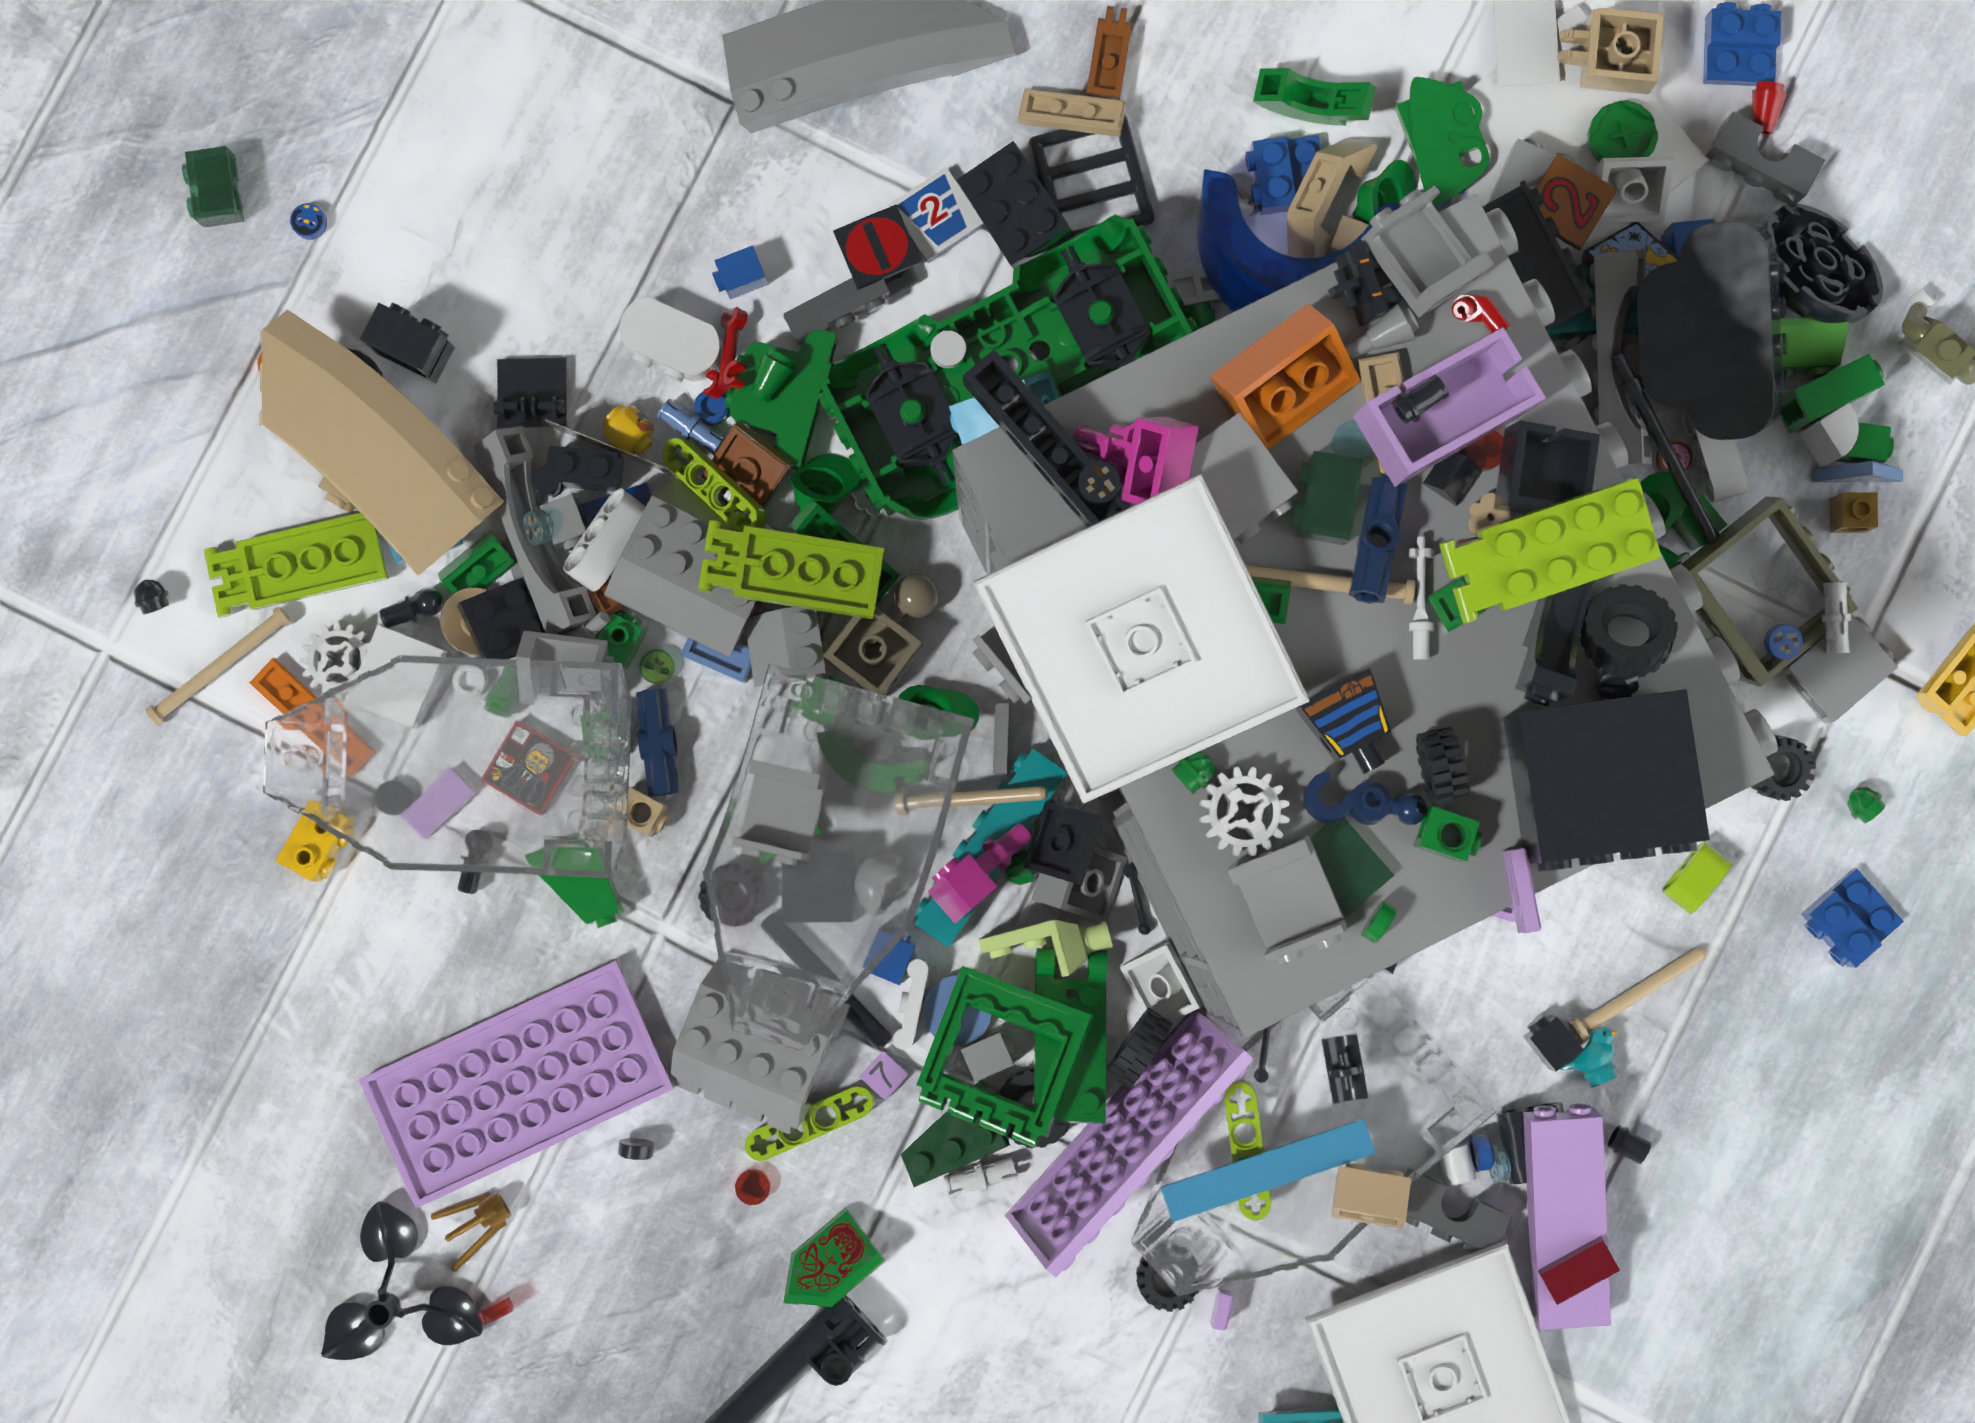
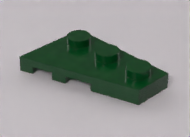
M979 1080L975 1084L987 1090L984 1080ZM946 1111L900 1155L913 1187H917L1011 1146L1007 1136L981 1127L979 1124L983 1114L982 1111H980L975 1123L948 1114Z

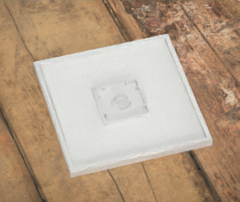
M1575 4L1556 19L1558 52L1565 50L1583 51V45L1564 43L1559 40L1560 31L1564 29L1585 30L1588 16L1578 4ZM1559 63V83L1498 86L1497 70L1495 68L1466 91L1481 104L1482 120L1479 129L1489 152V164L1482 175L1465 188L1464 191L1469 197L1476 194L1482 206L1487 204L1509 152L1518 138L1521 140H1535L1543 146L1544 150L1553 154L1563 153L1569 155L1575 160L1576 164L1592 174L1599 161L1594 158L1588 147L1587 132L1590 122L1602 107L1618 101L1629 100L1641 104L1652 114L1655 120L1656 131L1658 129V141L1654 152L1649 157L1673 156L1674 158L1669 193L1709 161L1652 92L1647 95L1580 88L1581 66ZM1477 149L1463 154L1459 158L1463 165L1475 167L1480 163L1482 155L1480 150ZM1632 222L1597 223L1580 251L1558 238L1556 240L1561 250L1566 247L1569 248L1577 263L1576 267L1584 262L1582 260L1584 250Z
M1201 473L981 577L973 583L1029 696L1032 698L1031 700L1083 804L1309 702L1305 688Z
M1505 1241L1305 1317L1343 1423H1571L1509 1247Z

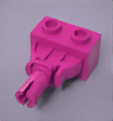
M1165 416L1136 418V422L1128 426L1122 424L1112 425L1109 432L1114 433L1113 435L1080 425L1076 428L1073 436L1083 439L1082 442L1074 441L1084 452L1100 457L1101 461L1112 462L1111 465L1119 473L1120 484L1124 487L1121 500L1137 504L1189 479L1199 426Z
M1018 823L997 841L987 840L982 845L985 853L976 861L970 854L961 861L955 856L931 878L936 884L927 892L956 924L997 888V885L988 874L997 866L1002 871L1011 864L1010 857L1031 840L1030 833L1023 825Z

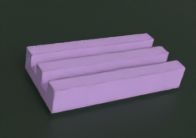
M1524 848L1502 851L1518 933L1540 931L1542 927L1527 851Z

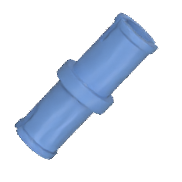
M670 398L662 405L657 414L659 419L664 420L682 433L681 437L686 440L692 439L711 452L712 455L716 454L726 436L721 435L703 423L701 416L698 414L693 416L675 404Z

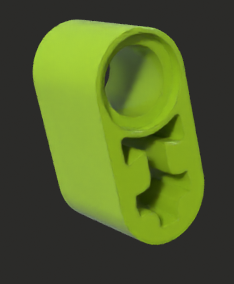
M1702 841L1697 845L1698 850L1692 851L1662 889L1666 896L1688 914L1694 913L1705 902L1732 867V863L1706 841Z

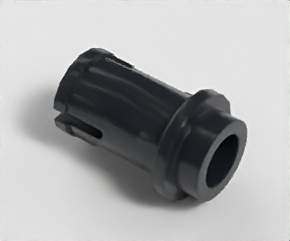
M1433 375L1429 380L1409 393H1400L1397 396L1398 400L1393 403V408L1405 424L1410 421L1416 423L1420 420L1422 413L1441 400L1448 398L1449 392L1443 381L1437 375Z

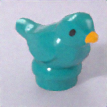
M1607 1027L1596 1028L1591 1033L1588 1043L1583 1048L1584 1050L1559 1070L1574 1069L1583 1072L1585 1081L1588 1080L1591 1088L1617 1078L1614 1071L1616 1066L1611 1062L1615 1056L1612 1041L1617 1031L1610 1030Z

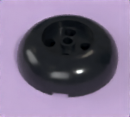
M1802 204L1783 205L1779 210L1772 212L1765 220L1762 227L1773 237L1777 247L1778 261H1784L1785 281L1779 283V297H1785L1786 307L1802 318H1809L1819 322H1849V324H1852L1869 315L1879 305L1883 295V283L1879 269L1864 245L1858 248L1845 235L1849 229L1841 222L1821 210Z

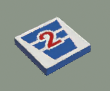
M947 167L889 204V207L897 205L913 243L927 263L985 226Z

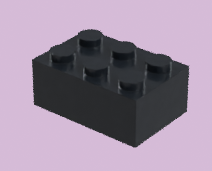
M1014 141L956 179L1013 269L1061 245L1075 235Z

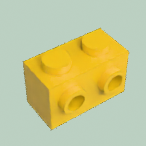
M310 800L275 861L311 882H321L322 878L327 879L333 872L337 863L334 858L340 847L345 848L352 839L354 830L351 828L355 821L320 801Z

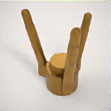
M487 1191L478 1198L431 1214V1219L436 1220L479 1206L474 1210L476 1216L445 1236L446 1241H451L479 1223L484 1228L489 1225L491 1226L451 1266L452 1271H457L497 1231L508 1225L505 1220L511 1217V1212L498 1192L490 1195Z

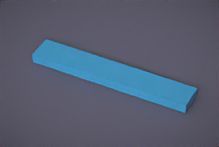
M1359 1119L1161 1186L1160 1189L1171 1222H1175L1376 1154L1365 1119Z

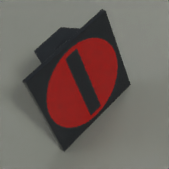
M896 204L833 230L857 289L882 279L887 283L901 277L904 270L921 264L919 255Z

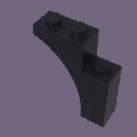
M1595 580L1538 599L1523 642V646L1528 647V651L1515 689L1526 692L1524 699L1548 706L1549 702L1557 703V701L1573 695L1577 683L1575 668L1578 642Z

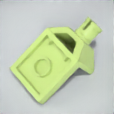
M1052 919L979 939L982 954L990 952L991 958H996L1012 953L1010 946L1024 943L1025 949L1046 944L1044 937L1051 936L1062 977L1073 973L1087 959L1086 955L1091 954V952L1113 948L1106 921L1092 926L1078 927V924Z

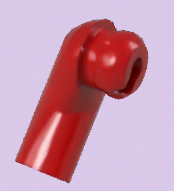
M1461 295L1453 302L1451 310L1457 320L1482 322L1491 334L1501 328H1504L1506 331L1511 327L1500 310L1487 296Z

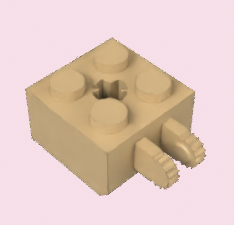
M1611 8L1593 9L1586 19L1585 30L1564 29L1560 31L1559 40L1561 42L1583 45V51L1558 52L1557 61L1562 64L1581 66L1580 88L1648 95L1659 79L1664 14Z

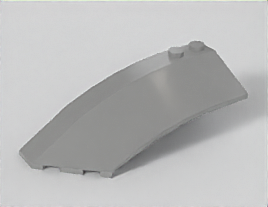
M825 0L722 35L731 95L739 123L750 133L846 101L950 75L954 77L1017 55L1007 21L966 0Z

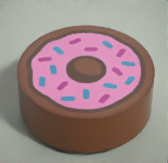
M1670 441L1682 465L1688 471L1693 463L1692 450L1684 442ZM1658 450L1656 454L1658 469L1661 472H1670Z

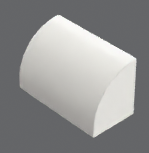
M1848 403L1798 434L1818 465L1824 467L1843 457L1852 449L1858 437V419L1852 406Z

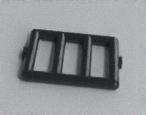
M1124 115L1121 135L1119 137L1121 148L1052 167L1048 166L1044 148L1095 134L1059 129L1033 136L1029 139L1028 146L1036 174L1061 214L1134 194L1139 213L1124 218L1128 220L1133 218L1137 227L1140 225H1150L1154 222V211L1126 115ZM1125 161L1130 181L1057 199L1053 180ZM1096 225L1074 230L1073 232L1075 235L1070 239L1082 234L1083 232L1091 229Z

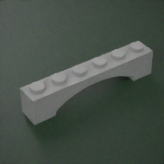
M1639 250L1594 254V263L1590 266L1591 283L1595 285V299L1591 301L1592 318L1596 320L1597 333L1593 334L1592 349L1594 355H1597L1598 369H1595L1593 372V384L1595 390H1598L1599 404H1596L1594 407V419L1596 425L1605 421L1610 422L1621 436L1628 453V464L1622 467L1652 465L1651 435L1648 429L1642 428L1637 421L1629 401L1620 386L1622 380L1610 359L1615 354L1621 352L1627 316L1638 294L1639 287L1646 277V253Z
M523 425L495 430L473 447L487 483L504 501L497 509L545 633L562 635L591 621L596 616V612L586 587H580L564 572L563 566L545 533L531 482V460L535 456ZM528 516L535 517L537 523L531 521L530 526L528 524ZM534 527L540 528V533L537 532L538 537L535 536ZM526 529L532 531V540H530L529 534H526Z

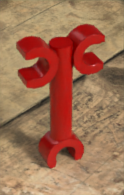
M739 307L734 308L733 316L727 312H724L721 316L720 323L726 331L720 372L712 369L706 374L705 377L713 382L710 387L703 390L704 394L713 399L720 398L731 387L739 390L745 386V381L739 379L738 376L742 371L747 370L748 366L735 360L739 332L746 325L748 313Z

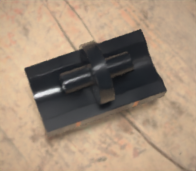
M1364 242L1353 244L1348 251L1335 258L1339 269L1334 271V275L1338 284L1328 290L1331 299L1343 297L1347 310L1354 309L1360 326L1372 323L1400 302L1401 299L1397 288L1392 283L1379 286L1375 274L1383 269L1368 248H1365Z
M1357 1033L1321 1039L1333 1104L1369 1098Z

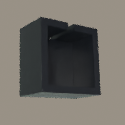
M378 302L359 340L375 354L437 384L455 349L447 339L449 334L442 331L441 326L426 318H422L421 322H418L417 318L410 315L411 312L398 304L392 302L390 307H387Z
M1521 420L1506 427L1494 509L1526 514L1593 491L1600 434L1567 428L1556 432V426Z

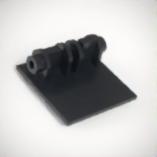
M567 358L497 359V401H494L493 404L494 414L497 415V427L511 428L522 425L523 427H553L547 421L567 427Z

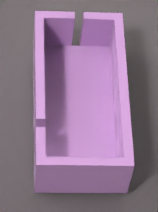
M1504 328L1495 331L1404 381L1399 387L1397 385L1366 402L1353 415L1354 420L1394 487L1527 414L1546 399L1527 366L1519 370L1507 382L1505 381L1503 375L1518 364L1522 357ZM1433 375H1437L1447 387L1449 397L1422 413L1418 422L1410 421L1405 424L1393 408V403L1398 400L1397 396L1400 393H1409L1429 380Z

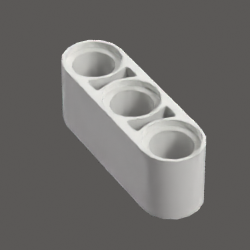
M1686 406L1683 407V423L1708 500L1713 503L1746 493L1748 489L1747 479L1735 440H1715L1702 435L1692 426L1687 416Z
M618 489L613 492L567 557L563 566L564 572L590 591L598 590L615 569L618 559L646 506L624 489Z

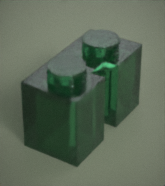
M227 146L185 152L186 164H182V174L185 183L190 188L191 197L186 199L190 217L194 218L204 228L244 222L242 199L238 193L237 185L239 177L236 155Z
M1313 451L1309 461L1301 462L1298 485L1304 486L1303 502L1295 501L1291 525L1298 526L1297 538L1346 545L1351 537L1363 459Z

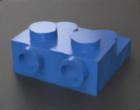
M1733 2L1719 3L1716 5V8H1712L1705 17L1703 84L1756 86V82L1759 81L1775 82L1776 49L1780 46L1781 11H1772V6L1769 4H1755L1750 7V10L1737 9V4Z
M1319 135L1288 140L1286 136L1252 141L1250 151L1245 152L1247 171L1254 173L1255 184L1251 185V198L1254 205H1259L1260 215L1288 211L1316 152L1321 150Z
M1857 868L1850 870L1801 913L1807 921L1805 924L1806 929L1816 939H1823L1831 948L1828 953L1832 959L1840 966L1844 967L1846 965L1850 968H1857L1882 946L1880 942L1904 922Z

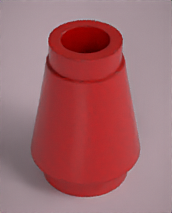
M1759 81L1756 82L1755 90H1752V121L1764 127L1761 134L1774 133V127L1787 95L1784 92L1785 85L1782 83Z

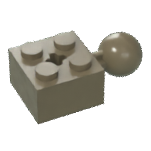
M911 574L901 579L894 591L896 606L887 616L875 607L873 619L853 616L823 655L824 658L878 700L882 701L923 647L922 642L906 631L905 627L912 618H923L935 609L939 597L935 583L922 574ZM877 643L880 644L879 650L882 655L879 658L873 657L868 659V652L865 648L868 645L874 647Z

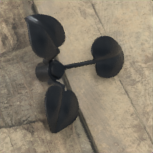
M378 1201L373 1205L364 1218L360 1233V1243L364 1254L369 1260L381 1262L388 1258V1265L381 1286L377 1290L378 1295L367 1307L359 1302L352 1301L341 1303L331 1311L325 1325L321 1356L335 1360H352L366 1357L374 1353L381 1346L385 1337L384 1328L396 1317L403 1318L405 1315L418 1311H427L422 1318V1328L427 1337L437 1344L451 1346L480 1336L483 1332L480 1311L473 1299L459 1288L453 1286L437 1287L430 1295L429 1304L422 1303L404 1309L401 1308L398 1297L387 1292L395 1265V1258H405L414 1251L418 1243V1230L414 1221L398 1208L385 1201Z

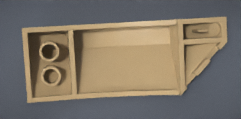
M288 309L261 330L262 363L260 364V392H262V409L259 412V426L261 424L321 473L376 528L417 575L424 572L504 502L456 446L415 405L350 350Z

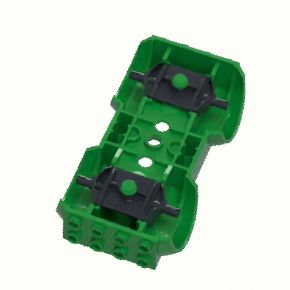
M1113 215L1067 242L1014 267L1013 284L939 323L937 320L924 314L868 346L824 366L822 380L818 381L823 392L817 394L830 419L837 418L838 423L834 424L833 427L846 450L853 449L854 453L849 456L850 461L861 479L867 478L870 482L869 485L865 486V490L878 511L884 509L888 516L898 512L910 519L928 520L948 515L958 510L952 450L961 446L962 442L959 434L955 432L951 425L949 406L974 398L963 385V375L993 349L1002 358L1012 357L1017 360L1018 369L1015 373L1021 380L1050 370L1058 396L1061 397L1198 330L1192 317L1185 318L1182 307L1184 302L1175 286L1169 288L1166 277L1168 272L1159 255L1153 258L1150 247L1152 242L1143 225L1137 227L1133 218L1128 220L1127 218ZM954 331L961 335L965 341V358L961 364L954 368L940 367L932 359L931 343L933 338L940 332ZM1036 341H1044L1050 347V354L1044 360H1035L1030 355V347Z

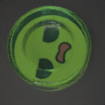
M653 649L642 656L639 670L646 681L655 685H661L673 677L675 662L667 652Z

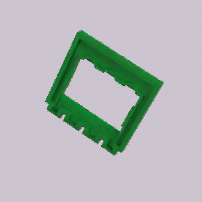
M962 966L916 1086L922 1088L919 1102L942 1111L949 1098L951 1101L947 1110L948 1114L975 1123L980 1111H982L983 1114L979 1124L981 1127L1007 1136L1012 1124L1016 1126L1012 1139L1036 1148L1041 1136L1049 1137L1094 1016ZM968 1007L1062 1042L1056 1059L1053 1058L1041 1090L1043 1094L1037 1110L943 1073L963 1025Z

